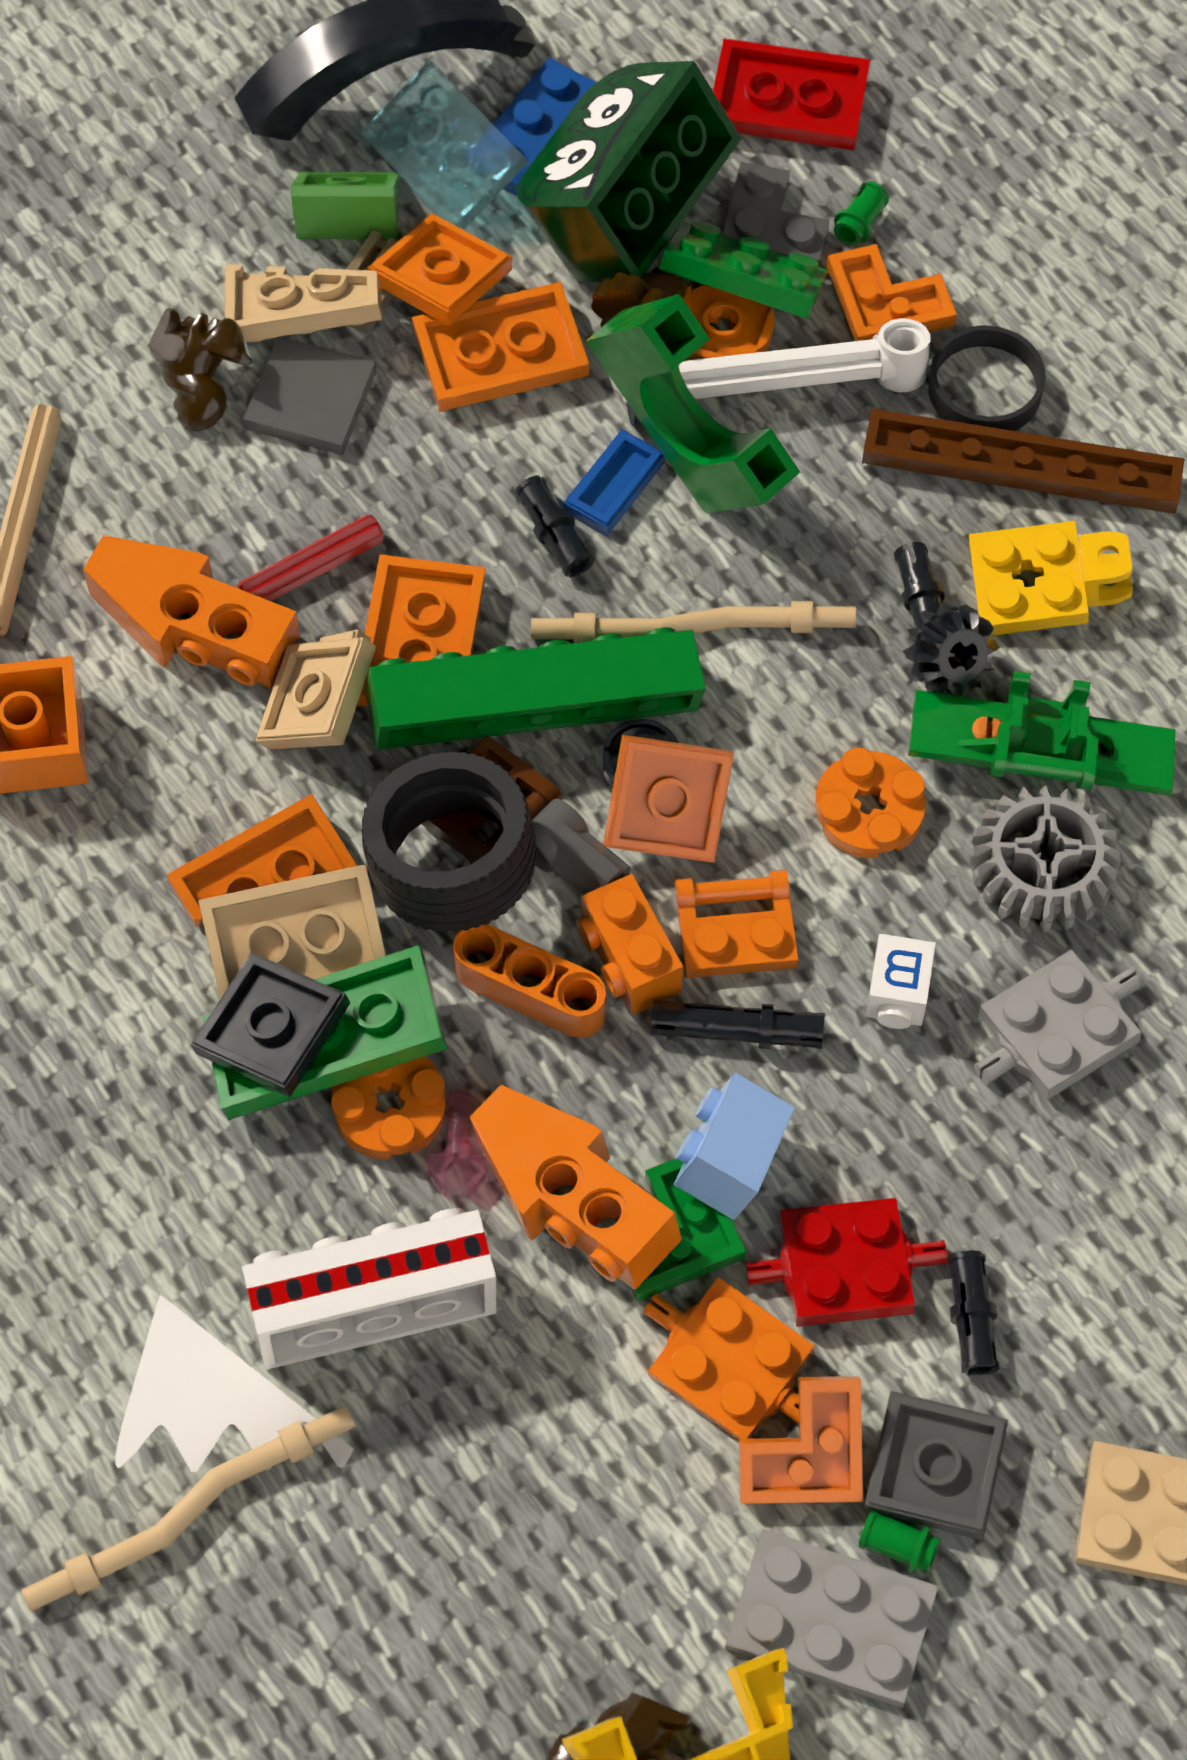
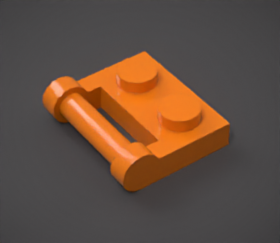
M786 869L769 871V877L693 883L692 878L675 880V898L685 978L798 968L799 959L791 910L789 879ZM763 899H771L773 911L696 918L695 906Z

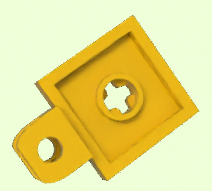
M1067 521L969 534L978 614L989 620L994 627L991 635L1088 624V607L1118 604L1128 600L1133 595L1131 580L1133 573L1128 536L1124 533L1107 531L1077 536L1076 522ZM1112 550L1116 552L1101 554L1103 551ZM1025 570H1033L1042 575L1035 578V586L1024 587L1022 580H1014V578ZM1116 582H1118L1117 584H1115V585H1113V586H1105V585H1103V584H1111V583H1116Z

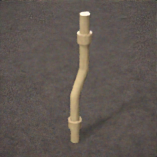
M791 601V606H725L663 618H597V613H574V618H532L531 639L574 640V643L593 641L595 638L605 634H620L623 638L641 636L654 629L664 627L673 628L675 631L693 630L694 634L724 628H791V633H813V628H856V606H813V601Z
M344 1405L307 1424L301 1425L300 1421H297L278 1430L279 1437L212 1468L155 1526L92 1556H89L86 1551L65 1561V1569L21 1589L29 1610L32 1612L74 1591L80 1596L101 1586V1578L170 1546L226 1488L289 1458L293 1464L314 1454L312 1447L356 1427L347 1406Z

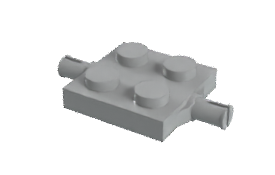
M1072 949L980 1006L979 1016L996 1037L999 1050L974 1064L977 1076L979 1078L982 1077V1082L985 1085H989L991 1081L1013 1068L1029 1078L1043 1096L1049 1100L1139 1043L1141 1031L1123 1011L1119 1001L1144 987L1142 976L1140 973L1136 975L1137 970L1130 966L1126 971L1105 983L1090 972Z

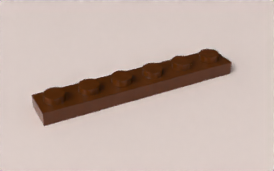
M871 408L862 463L1173 514H1176L1179 503L1185 458Z

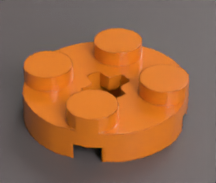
M692 285L686 289V295L683 297V300L710 340L684 361L767 352L773 340L775 315L771 306L769 309L768 305L708 285L699 286L692 291ZM721 318L730 319V327L733 329L719 331L710 326L709 323L718 324Z
M861 747L846 751L842 759L834 762L826 769L816 789L815 812L818 821L823 827V833L828 841L838 849L863 858L879 857L880 853L890 852L896 848L898 851L908 846L919 833L926 810L924 779L908 764L890 754L868 751ZM873 794L880 797L879 802L886 807L883 810L874 808L870 814H866L860 811L862 802L857 798Z
M424 1056L332 1086V1115L342 1139L352 1149L375 1159H392V1155H402L409 1151L410 1154H413L425 1148L440 1131L446 1115L445 1081L436 1066ZM390 1090L398 1092L399 1101L404 1104L400 1110L392 1107L385 1113L377 1110L379 1100L376 1096L380 1092L387 1093Z

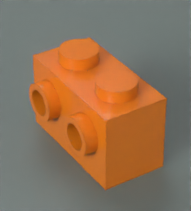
M633 874L581 896V918L576 920L581 939L589 951L596 950L604 965L601 967V971L610 993L614 998L621 996L631 1016L652 1007L654 999L666 1001L682 993L683 965Z

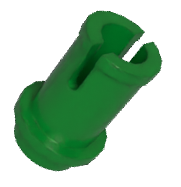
M868 181L866 184L865 182L862 183L847 209H842L836 214L833 231L839 241L848 246H857L859 243H864L870 238L872 224L889 202V195L881 185L872 181Z
M872 1510L863 1527L858 1547L866 1548L908 1565L909 1573L915 1574L917 1569L929 1573L941 1538L931 1535L930 1527L924 1526L921 1531Z

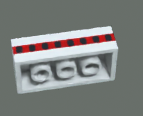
M461 1208L446 1209L432 1215L428 1222L407 1227L403 1222L387 1223L373 1229L371 1235L353 1240H347L344 1236L329 1237L316 1242L311 1250L290 1255L284 1250L270 1251L257 1256L252 1264L242 1266L265 1370L496 1314V1274L479 1209L466 1213Z

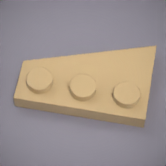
M225 264V318H230L237 322L241 328L244 342H260L268 338L298 333L309 334L317 330L347 325L357 326L371 321L382 320L381 286L377 271L318 268L309 276L288 275L287 268L281 266H268L265 271L266 274L244 273L242 265Z

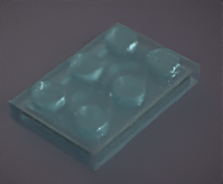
M430 59L360 132L439 217L463 230L529 162Z

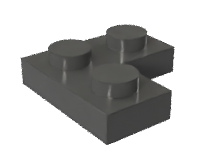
M740 162L722 235L740 240L741 237L755 238L768 244L770 251L789 256L791 253L803 254L815 259L818 262V267H820L830 220L782 211L789 184L790 170Z

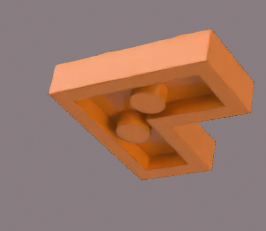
M877 244L828 255L827 270L854 341L872 340L874 335L879 334L884 324L895 319L918 321L929 332L955 327L957 313L941 274L892 285Z
M798 1377L799 1438L739 1439L741 1504L863 1502L860 1377Z

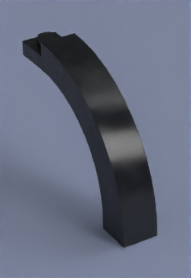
M366 0L328 17L289 42L255 72L234 99L253 135L289 141L334 96L368 74L392 63L416 55L448 49H478L524 58L528 56L536 44L525 26L526 20L524 16L512 6H502L499 0Z

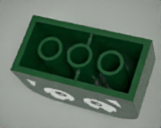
M695 61L645 62L627 65L604 76L583 94L523 174L518 185V198L569 274L575 280L587 283H602L604 279L612 280L617 272L636 275L642 278L742 138Z

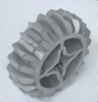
M1046 784L1040 788L1038 797H1033L1024 786L1017 792L1016 802L1003 795L998 800L996 811L987 809L982 816V826H978L973 832L971 843L974 848L970 850L969 864L971 867L976 868L972 876L974 886L985 887L982 895L984 905L1001 901L998 911L1001 920L1010 916L1013 911L1020 914L1018 924L1021 930L1029 925L1031 918L1040 920L1039 925L1044 934L1051 929L1053 919H1057L1066 931L1073 927L1075 916L1087 922L1093 917L1095 907L1103 908L1108 903L1109 891H1112L1117 886L1120 875L1116 869L1120 867L1122 861L1121 851L1115 849L1118 841L1117 830H1105L1108 821L1106 812L1095 815L1089 814L1092 805L1089 798L1078 804L1070 802L1071 793L1069 788L1060 794V798L1051 797V792ZM1029 828L1036 829L1035 833L1029 837L1015 838L1014 843L1005 842L1019 831ZM1061 832L1064 833V834H1066L1067 836H1069V837H1071V838H1067L1066 836L1062 835ZM1042 843H1044V855L1050 857L1049 863L1051 865L1048 873L1046 872V861L1040 859ZM1076 873H1087L1077 883L1065 888L1055 889L1057 881L1065 878H1075ZM1018 877L1026 879L1031 885L1023 882Z

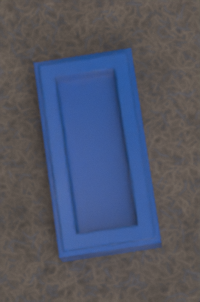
M621 429L563 502V508L568 509L577 520L608 536L664 465V454L659 449Z

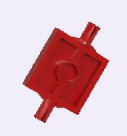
M888 1198L780 1210V1225L783 1239L780 1258L746 1261L745 1266L749 1287L752 1285L783 1282L785 1290L792 1299L796 1327L914 1314L915 1301L911 1284L913 1268L947 1265L948 1256L947 1249H945V1240L910 1244L908 1237L901 1227L897 1199Z

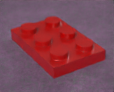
M724 38L713 92L739 134L855 151L871 59Z

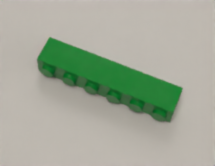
M664 627L654 629L645 635L624 638L620 634H605L595 638L593 641L570 644L566 640H552L542 644L540 647L517 650L512 646H500L490 649L485 654L463 656L457 652H447L425 661L408 662L406 659L401 658L389 659L377 666L369 667L365 692L376 750L482 738L486 735L499 736L692 712L698 710L706 687L693 630L675 631L673 628Z

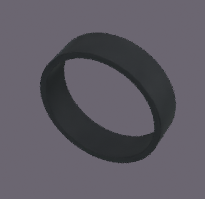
M989 325L965 328L943 341L934 354L928 383L930 401L937 414L943 420L1017 431L1025 426L1039 409L1045 385V367L1036 348L1027 339L1014 331ZM972 347L998 348L1013 354L1029 368L1036 383V392L1026 405L1012 413L1001 416L975 415L957 407L945 396L938 383L937 372L949 357L964 349Z

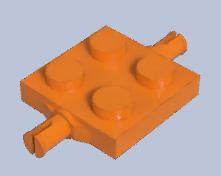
M717 1277L700 1302L689 1308L685 1313L663 1299L658 1293L651 1298V1303H647L642 1314L653 1319L668 1330L670 1334L666 1347L648 1370L649 1377L738 1441L739 1439H750L762 1422L775 1415L779 1410L799 1424V1395L793 1390L798 1373L815 1351L813 1343L719 1277Z

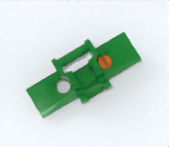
M1020 671L1013 672L1006 703L915 690L908 756L989 768L988 775L1003 777L1004 772L1074 782L1076 783L1075 788L1091 791L1093 784L1167 796L1172 794L1176 729L1089 716L1090 710L1089 707H1086V702L1090 692V682L1074 680L1071 690L1063 702L1029 697L1031 673ZM1098 744L1108 749L1111 754L1110 758L1098 754Z

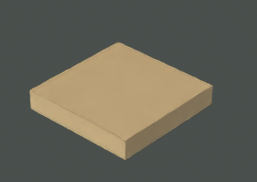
M364 637L288 644L256 736V742L270 750L344 745L376 646Z

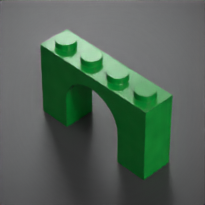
M680 294L624 309L585 341L705 513L763 505L800 473V470L771 428L749 433L734 432L713 419L693 397L682 378L678 365L710 340V338Z

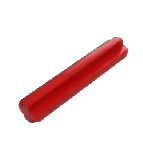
M365 515L240 581L237 588L273 601L382 543L384 540L382 528L373 515Z

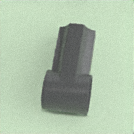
M553 799L532 820L536 838L535 866L546 873L552 870L556 871L582 894H587L630 875V866L592 836L584 819L566 802L560 799Z

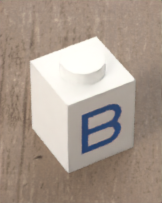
M879 933L866 1017L875 1018L881 1025L894 1029L908 1028L911 1024L922 1026L936 942Z

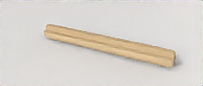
M37 404L32 409L0 531V637H3L8 631L62 420L59 415V409L53 405Z

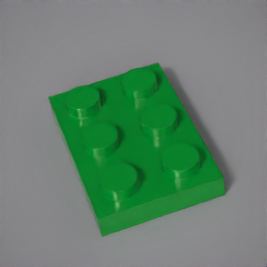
M692 221L691 224L683 222L664 251L660 270L808 319L822 291L828 273L827 269L818 267V262L809 256L798 253H791L789 256L770 251L769 245L761 240L751 237H741L740 240L722 235L720 234L721 230L717 226L703 221Z

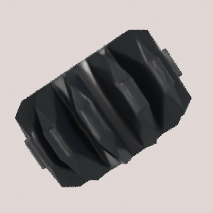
M940 602L937 614L931 611H921L924 625L921 629H907L909 635L915 639V644L903 650L906 658L913 662L908 670L912 677L921 683L923 682L925 688L929 691L940 694L946 691L951 695L962 697L966 684L973 688H982L979 674L982 670H996L993 663L987 658L989 654L1000 648L997 641L989 637L994 630L990 621L981 617L976 609L966 604H960L956 607L949 602Z

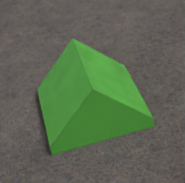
M299 172L291 185L296 238L367 239L371 231L375 230L381 233L382 239H398L400 172Z

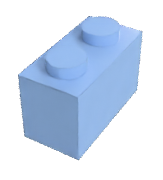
M736 1072L721 1090L712 1086L702 1099L695 1113V1117L702 1120L699 1130L694 1128L690 1130L676 1154L675 1159L682 1162L683 1165L673 1185L735 1220L758 1193L795 1107Z

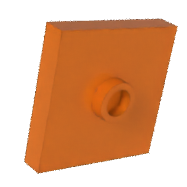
M431 213L367 268L368 271H377L382 289L449 326L512 270V256Z
M622 735L603 840L605 847L714 863L734 753L728 750Z

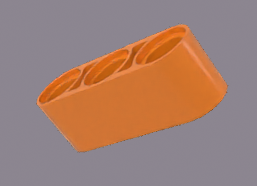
M489 924L480 925L478 928H470L467 931L460 930L456 934L453 942L455 972L460 983L466 988L572 1037H590L597 1033L604 1025L606 1018L605 985L601 978L593 972ZM481 951L493 956L485 963L479 964L472 963L466 959L470 954ZM525 975H535L543 980L534 987L521 986L516 982ZM576 998L588 999L594 1003L591 1008L583 1011L573 1010L567 1006L570 1001Z

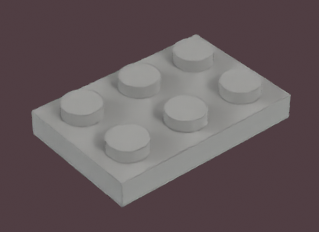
M762 1529L725 1644V1650L753 1659L772 1650L784 1648L787 1655L788 1671L903 1708L939 1586Z

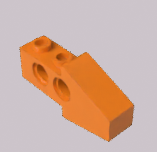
M103 535L83 568L90 596L163 667L167 666L176 650L183 659L191 664L205 666L208 663L226 670L231 678L241 684L252 686L256 682L272 689L288 644H297L300 639L296 611L213 579L209 556L200 552ZM182 614L194 615L193 617L186 620L176 619L178 616ZM230 633L243 634L236 639L223 638Z
M500 1085L470 1116L478 1143L527 1237L531 1241L546 1228L548 1233L562 1246L570 1249L573 1245H576L588 1254L590 1264L604 1278L611 1282L619 1278L636 1290L682 1240L675 1212L607 1163L610 1157L603 1132L595 1125L503 1085ZM574 1186V1189L567 1194H552L559 1187ZM603 1219H619L617 1223H615L611 1227H595L596 1224Z

